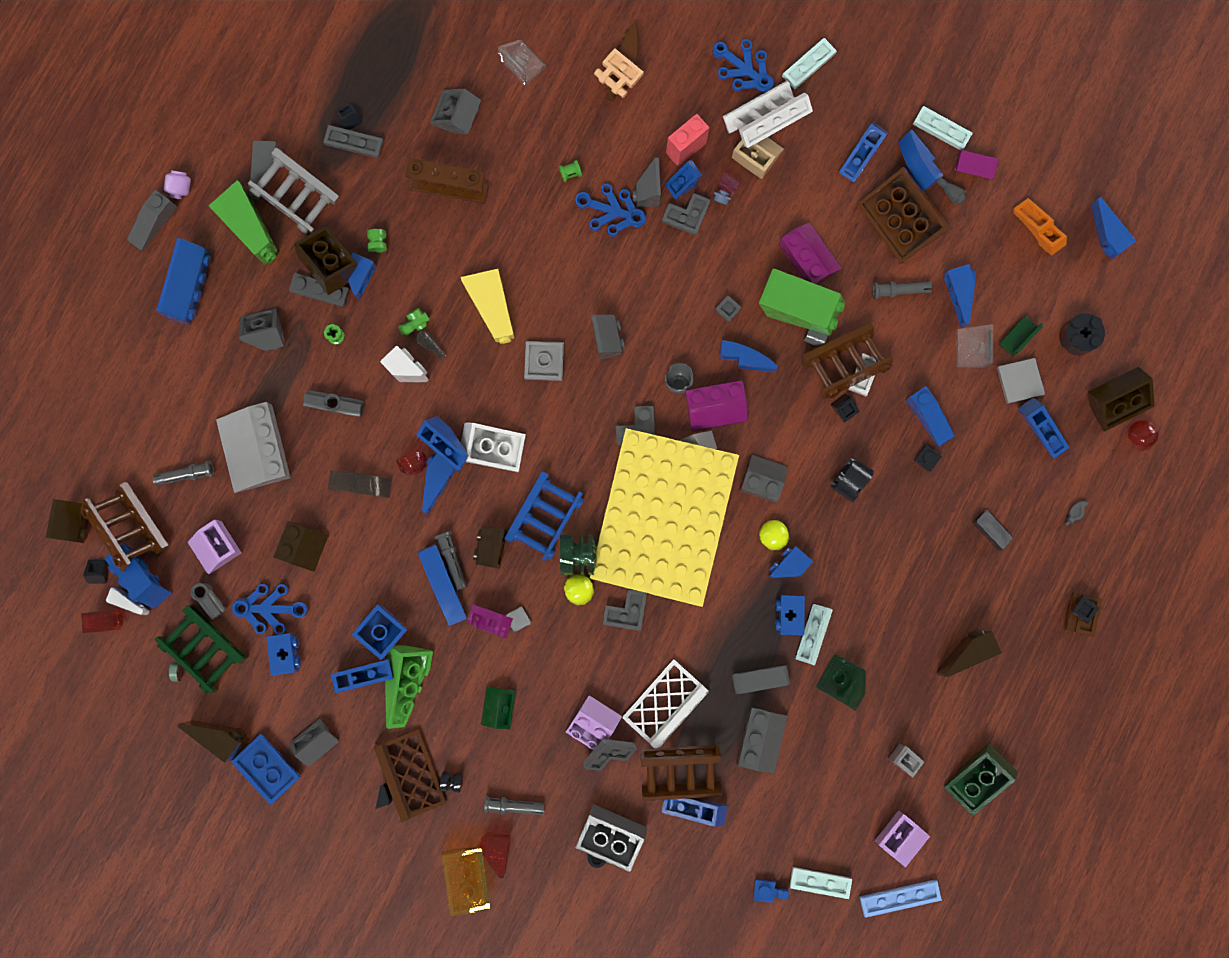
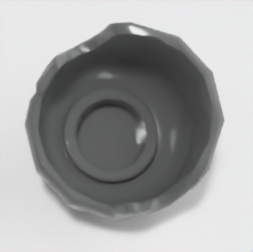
M684 363L672 364L665 375L666 387L672 393H685L686 390L691 389L694 382L692 369Z

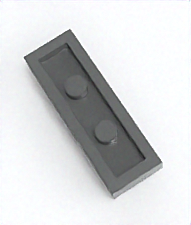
M328 125L323 143L326 146L379 159L384 141L383 138Z
M294 273L289 288L291 293L343 308L350 291L349 288L342 287L327 295L316 279Z

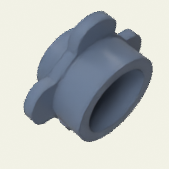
M719 190L718 193H713L715 194L713 200L727 205L728 201H731L727 192Z

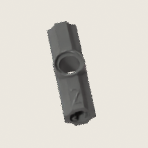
M307 390L304 394V407L361 417L363 414L364 401L310 390ZM337 399V406L330 408V402Z

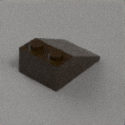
M975 629L968 632L969 636L962 639L938 669L937 674L949 677L1001 654L1002 652L992 631Z
M194 720L180 723L177 726L224 763L235 759L250 740L246 737L247 733L240 728L236 729Z

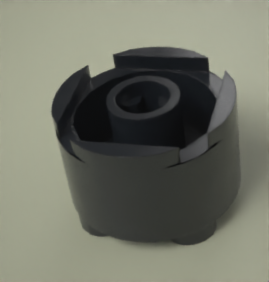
M1079 314L1062 326L1059 332V340L1062 347L1068 353L1076 356L1085 355L1102 345L1105 337V329L1101 318L1091 314Z
M851 457L844 464L840 474L834 479L830 487L853 503L859 496L857 493H860L870 481L874 470L858 459Z

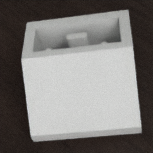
M396 346L380 361L399 382H427L429 380L426 377L428 372L418 361L413 363L415 359L405 348L401 350Z

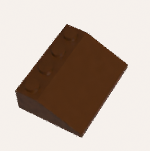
M902 167L857 203L901 264L951 229L908 168Z

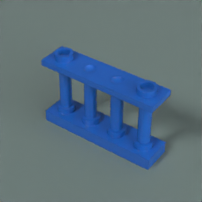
M542 471L504 539L510 543H513L514 540L523 542L543 553L542 560L546 562L547 559L551 560L556 550L553 548L576 508L580 509L584 499L581 492L575 497L551 484V481L548 480L550 476ZM548 490L572 503L568 513L566 514L542 501L541 497H539L541 491ZM539 507L563 520L558 531L533 518L532 514H530L531 509ZM528 523L554 537L549 547L522 534L523 531L520 530L522 525H527Z

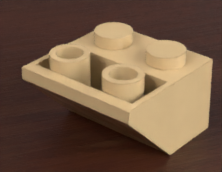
M768 137L749 148L745 147L741 140L734 149L732 158L760 179H763L784 149Z

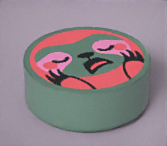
M172 662L169 668V678L171 681L179 682L182 679L183 667L178 662Z

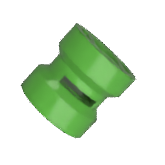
M383 229L368 230L367 237L370 241L368 243V251L375 253L387 251V244L384 242L386 231Z

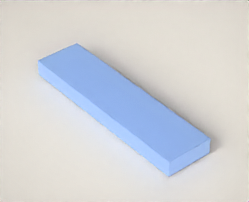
M936 879L859 896L865 918L942 901Z

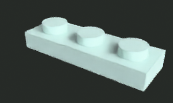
M823 38L785 71L782 77L789 81L790 86L795 90L832 58L837 51Z
M925 106L922 107L913 125L960 151L964 149L972 135V132Z
M813 604L795 659L812 665L816 664L833 611L832 609Z
M792 867L789 887L849 899L852 878Z

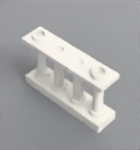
M785 81L724 115L723 119L728 133L739 129L744 146L749 148L813 112L809 96L803 93L796 98L793 97L789 81Z

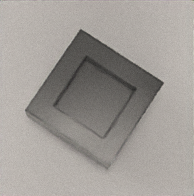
M727 296L715 309V312L730 323L742 307Z

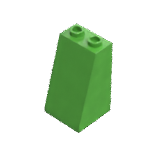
M237 180L214 200L209 207L264 265L271 263L279 252L253 199Z
M773 269L759 305L769 318L831 335L832 330H835L837 327V317L839 312L843 311L845 302L842 295L838 292Z

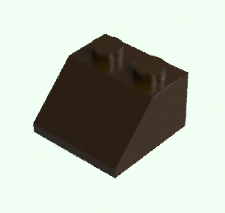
M53 499L46 538L84 543L89 533L87 528L89 520L84 518L81 513L80 507L82 503Z
M287 521L273 557L315 572L329 536Z
M483 526L482 530L478 531L477 541H480L479 548L475 549L473 560H476V565L500 569L505 546L504 538L507 535L505 529Z

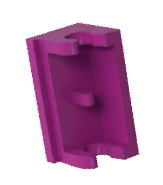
M961 150L958 152L954 170L993 180L999 159Z
M472 604L468 623L472 624L474 622L473 627L506 639L513 618Z

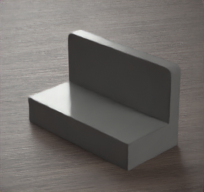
M318 719L289 744L294 756L309 767L339 741L328 731L325 722Z

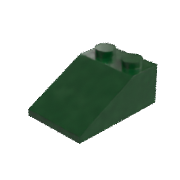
M988 743L959 770L944 788L974 816L1016 781L1018 771Z

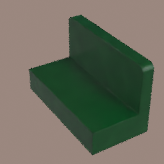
M1024 316L998 345L1013 357L1028 344L1044 325L1040 323L1036 326Z
M487 686L481 725L495 729H510L516 690Z

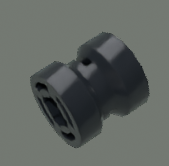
M443 771L440 791L447 792L452 790L454 793H460L463 773L450 774V772Z

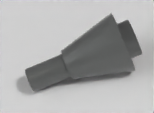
M941 177L936 182L943 188L953 206L956 204L961 205L967 198L966 190L948 183L944 178Z

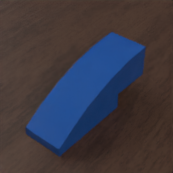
M910 130L898 143L910 172L923 191L933 186L943 174L933 163L935 157L915 132Z
M722 340L719 359L738 361L737 368L774 373L777 370V365L760 352L735 342Z

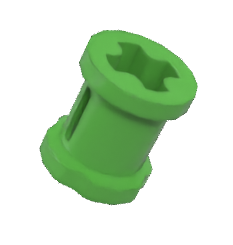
M577 160L572 164L559 166L564 182L569 178L582 176Z
M334 324L326 326L324 330L326 339L335 345L342 343L345 335L339 326ZM334 331L337 332L335 338L332 337Z

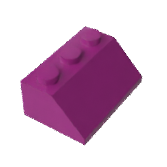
M810 223L795 228L780 239L779 246L803 280L819 285L842 269Z
M743 380L685 391L691 431L748 421Z

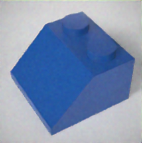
M377 604L353 632L352 636L382 660L405 634L407 629L384 606Z

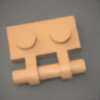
M616 49L603 61V66L607 69L603 72L598 68L594 73L602 84L608 85L614 94H619L622 98L627 95V91L623 89V86L626 84L632 88L644 74L641 69ZM612 73L619 78L617 83L610 78Z

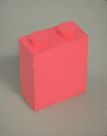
M696 114L668 137L666 154L678 167L707 143L709 126Z

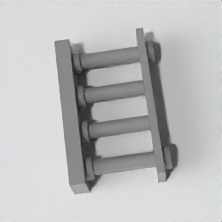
M275 148L271 153L274 163L257 184L251 180L249 181L248 186L251 188L249 191L258 198L262 196L298 224L297 228L303 233L309 232L312 234L314 228L310 226L326 204L331 202L334 205L338 201L339 196L282 151ZM284 166L289 170V176L275 194L270 196L263 188L277 170ZM300 178L305 182V187L287 209L278 201L293 182ZM316 191L321 195V199L303 221L294 213L311 192Z

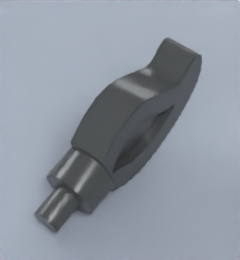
M1086 501L1078 502L1069 509L1067 522L1065 523L1066 526L1083 518L1084 508L1088 505Z

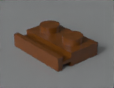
M1072 592L1064 630L1094 637L1102 599ZM1081 596H1084L1099 607L1089 624L1084 623L1070 613Z

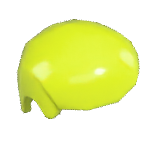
M778 520L767 521L759 531L762 544L769 550H781L789 541L787 527Z
M574 574L565 582V595L571 603L584 605L591 600L594 588L587 576Z

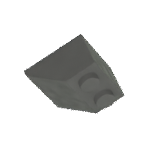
M465 88L443 90L430 124L455 134H468L472 128L474 117L479 110L481 100Z
M592 315V326L599 359L603 360L622 356V350H625L623 338L619 339L618 332L621 331L619 320L615 321L614 315Z
M751 455L739 491L777 503L785 483L788 467Z

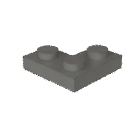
M693 193L687 210L669 203L662 218V223L697 236L711 200Z
M635 406V425L616 426L617 446H622L626 428L655 435L654 406Z
M628 589L625 608L606 605L603 625L641 631L647 593Z
M602 739L583 762L584 768L601 771L611 759L627 761L637 750L636 745L631 742Z

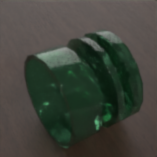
M588 534V543H584V535H580L579 543L574 542L573 535H560V575H573L575 567H579L581 575H584V567H589V575H594L596 544L593 534Z

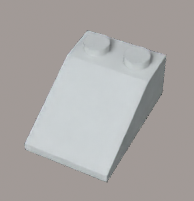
M465 423L461 444L469 455L466 462L519 472L526 434L476 423Z

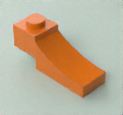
M1029 198L1013 208V213L1027 226L1039 242L1038 244L1051 256L1066 246L1067 236L1054 225V220Z

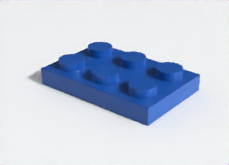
M260 734L231 761L270 805L277 801L301 778L299 773L263 734Z

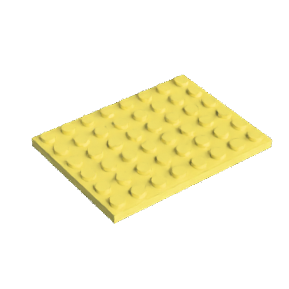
M626 428L590 579L703 607L739 455Z

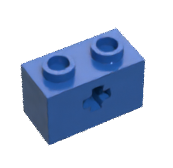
M779 596L775 603V609L779 611V619L775 620V630L778 631L779 635H804L805 596ZM789 610H791V613H794V617L790 618V621H788V618H785V613H789Z
M295 634L268 636L267 646L271 676L299 672L301 660L297 656L296 648L299 647V642ZM281 652H288V656H282Z

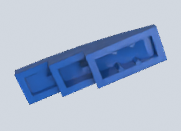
M436 544L418 551L424 570L448 625L451 626L467 619L457 591L451 581V576Z

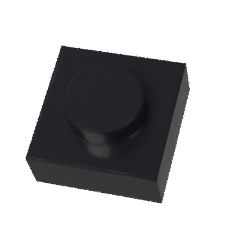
M926 445L914 462L926 471L931 472L942 456Z
M1081 596L1070 613L1084 623L1089 624L1099 607L1084 596Z

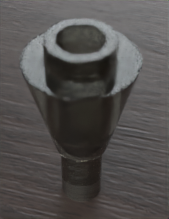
M422 329L415 336L417 339L416 344L433 352L441 360L447 355L438 347L428 329L426 331Z

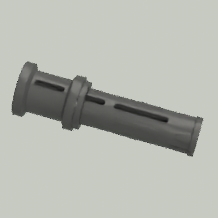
M893 281L883 284L874 282L872 285V295L874 299H878L879 297L888 296L889 298H894L896 295L931 293L932 290L929 288H932L931 281L897 284Z
M210 460L198 465L190 464L187 468L153 474V483L155 486L188 479L196 481L198 478L206 476L211 478L214 477V467Z
M449 531L435 536V540H438L441 549L440 555L445 557L455 590L457 591L468 586L455 553L457 552V547L453 545L450 536L452 533Z
M486 795L484 814L498 812L504 815L508 812L543 815L544 802L507 800L505 797L489 798Z

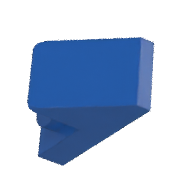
M691 160L666 182L665 186L673 198L678 199L698 185L697 181L702 177V174Z

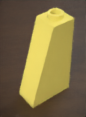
M494 269L461 277L465 289L494 340L500 342V344L511 342V339H514V334L499 270Z

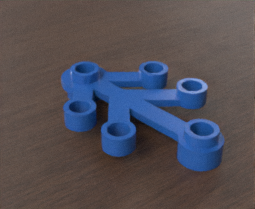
M749 39L743 40L740 46L743 51L744 62L728 51L727 45L724 42L714 44L713 56L717 59L725 58L738 68L728 70L726 67L720 68L718 70V78L720 80L749 76L753 79L744 82L742 79H735L732 84L734 91L739 92L742 89L756 88L764 93L772 89L773 79L766 72L765 61L767 54L765 51L760 50L755 56L759 68L758 74L753 70L751 58L752 42ZM748 44L750 47L745 48L743 45ZM717 47H723V50L719 51ZM758 55H763L764 59H759ZM726 72L727 75L722 76L720 73ZM766 80L767 84L764 85L761 81ZM740 83L741 87H736L735 84Z
M604 184L601 187V193L607 197L610 205L591 200L586 192H581L576 196V205L580 209L589 207L608 213L590 221V229L592 231H598L602 225L618 217L624 218V221L608 226V235L615 237L619 231L629 226L639 228L646 222V214L641 209H636L630 198V192L626 189L620 191L619 199L625 202L628 211L621 209L610 184ZM604 188H609L610 192L605 193L603 190ZM623 193L628 194V197L622 198L621 195ZM585 199L587 203L583 205L580 203V200ZM635 216L640 217V220L634 221L633 218ZM597 222L599 226L595 228L592 226V223ZM615 228L617 231L615 233H611L610 229Z
M259 584L247 599H238L233 603V614L238 618H246L257 634L266 633L268 627L265 623L259 622L252 613H260L278 635L284 634L287 631V627L284 623H280L271 613H288L297 618H302L308 613V607L303 602L294 603L293 606L272 605L281 596L288 594L289 588L285 584L278 585L276 590L260 605L252 604L261 595L269 593L270 588L267 584ZM262 586H265L266 591L264 593L260 592V588ZM282 586L285 588V592L283 594L279 592V589ZM241 605L246 607L244 612L240 611ZM300 606L304 609L301 614L298 613V607ZM259 625H263L264 630L262 632L258 630ZM279 625L283 627V631L281 633L277 630V627Z

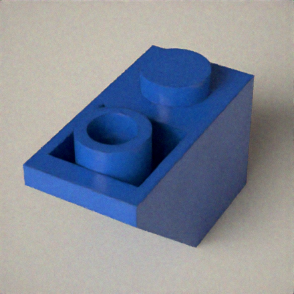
M796 546L792 549L788 547L781 555L783 559L780 563L775 562L770 567L769 571L771 573L768 576L770 578L799 577L813 561Z

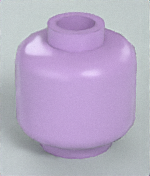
M171 170V173L165 175L164 191L170 193L171 198L182 199V196L189 194L191 179L186 176L187 173Z

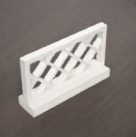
M673 659L622 718L648 741L653 748H660L709 691ZM674 665L680 670L681 679H669V671ZM681 681V693H670V682ZM683 681H693L697 687L692 692H684ZM659 682H667L668 693L657 694V684ZM671 695H682V704L679 707H671ZM654 696L655 708H644L643 700L646 697ZM657 696H668V707L657 708ZM671 709H676L671 715ZM655 710V722H644V711ZM657 710H669L667 721L658 722ZM634 711H641L642 723H633L628 717ZM656 724V733L652 738H649L645 734L644 725Z

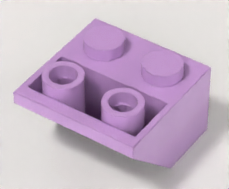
M213 520L199 529L188 541V544L208 574H211L242 553L222 521Z
M588 696L566 733L594 750L602 739L610 738L622 716L593 697Z
M898 810L874 842L904 867H907L930 836Z

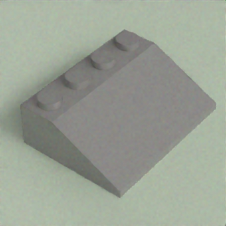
M264 402L216 419L234 493L291 478L273 405Z

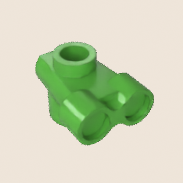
M416 308L406 315L409 321L401 324L398 328L403 335L407 336L415 329L419 331L425 328L429 318L425 312H421L419 308Z

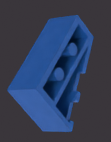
M123 543L120 545L124 553L133 550V548ZM111 554L105 558L109 564L108 569L114 575H117L119 578L117 580L118 583L127 589V595L132 601H138L155 609L172 594L169 589L159 585V577L157 575L153 577L147 569L149 566L140 556L129 560L131 564L124 572L114 564Z

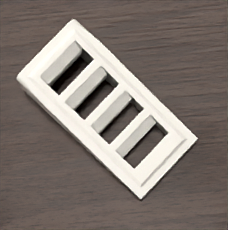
M111 587L106 599L108 603L140 615L149 614L150 611L138 601H132L122 589Z

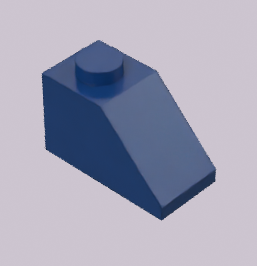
M353 252L351 256L358 266L348 281L354 296L360 300L377 266L373 261Z

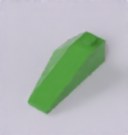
M398 645L393 646L386 655V660L389 659L393 679L385 681L386 727L388 729L405 727L413 710V701L416 694L421 692L422 686L420 685L424 676L429 674L433 656L432 650Z

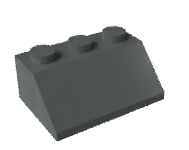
M750 706L736 764L740 767L756 771L775 773L788 716Z
M593 804L575 848L630 872L645 840L647 827Z

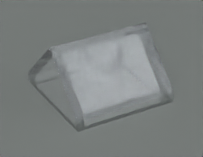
M522 40L507 43L498 48L500 60L524 85H527L546 66Z
M993 325L957 329V367L986 368L993 363Z

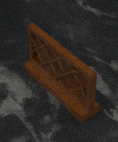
M419 729L374 747L401 822L446 804ZM417 735L419 741L416 750L405 746L408 738ZM405 739L403 744L398 743L399 741ZM395 743L402 747L398 756L395 757L389 754L387 746ZM420 746H421V749H422L423 753L418 751V749H419ZM403 748L414 752L410 763L399 758ZM416 753L423 755L426 759L423 768L412 764ZM391 758L396 759L394 765H393V762H392ZM398 761L409 765L404 776L395 771ZM426 765H428L430 771L425 770ZM411 766L421 770L417 781L406 777ZM423 772L431 774L433 780L430 786L419 783ZM398 776L403 778L401 783L398 779ZM405 779L415 783L411 794L404 792L402 789ZM417 785L428 789L424 800L413 796ZM430 790L438 793L441 801L434 804L427 802L426 799ZM405 795L409 796L408 802L405 798ZM412 798L422 802L420 809L411 813L408 806Z

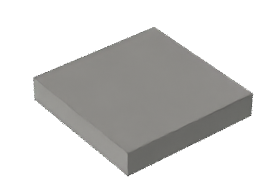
M526 341L524 379L563 381L564 342Z
M1035 358L997 367L1006 404L1045 395Z

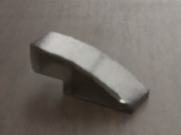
M330 470L328 489L331 491L390 498L392 479Z

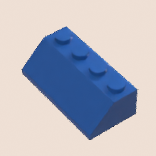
M177 238L157 307V312L167 319L189 325L195 319L196 305L202 296V284H205L207 278L206 270L212 261L211 253L206 248Z

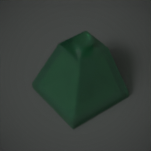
M835 654L816 688L856 711L865 696L866 670Z

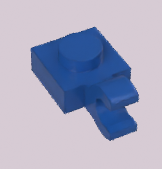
M755 879L753 900L773 903L774 897L788 900V889L776 888L775 881Z

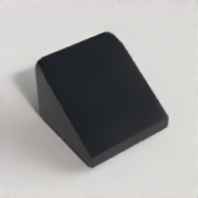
M352 103L335 111L346 130H350L362 123Z
M843 394L831 403L832 408L844 423L860 412L852 397L847 394Z
M87 561L83 575L87 583L106 584L108 573L107 561Z
M386 783L380 786L376 809L389 805L393 801Z

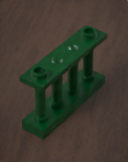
M187 605L182 610L186 614L185 619L167 638L158 636L154 640L158 643L157 646L164 653L168 652L200 683L199 687L205 693H215L218 689L213 684L232 664H243L248 657L194 605ZM195 623L200 628L199 632L179 652L172 643L190 624ZM209 636L214 641L212 643L213 646L193 665L185 657L204 637ZM219 650H223L227 654V659L207 679L200 672L201 668Z

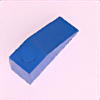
M874 122L871 123L839 173L855 182L889 132Z
M1101 197L1091 204L1100 246L1104 254L1113 259L1135 243L1136 240Z
M969 264L948 270L943 275L961 328L966 327L970 323L976 275Z
M926 386L905 400L938 447L955 436L938 402Z
M1032 398L1018 408L1027 425L1053 459L1070 448L1043 404Z
M437 416L424 420L416 436L457 471H460L469 455L453 430Z
M437 453L432 455L427 462L429 466L426 471L422 512L427 515L456 472V469Z
M388 659L333 673L331 678L335 693H340L393 679V674Z
M696 798L664 800L662 813L716 827L724 826L728 806Z

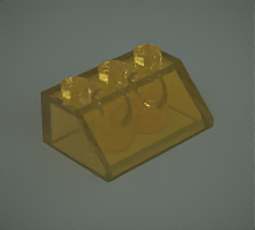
M459 848L441 852L450 916L490 909L482 848Z

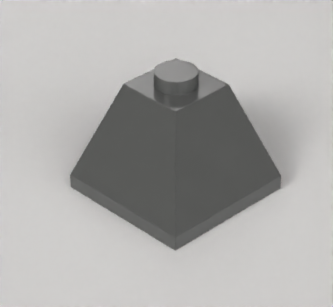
M654 158L636 183V190H633V201H637V207H658L660 205L659 158Z
M277 308L240 317L239 339L264 351L283 347L284 334Z

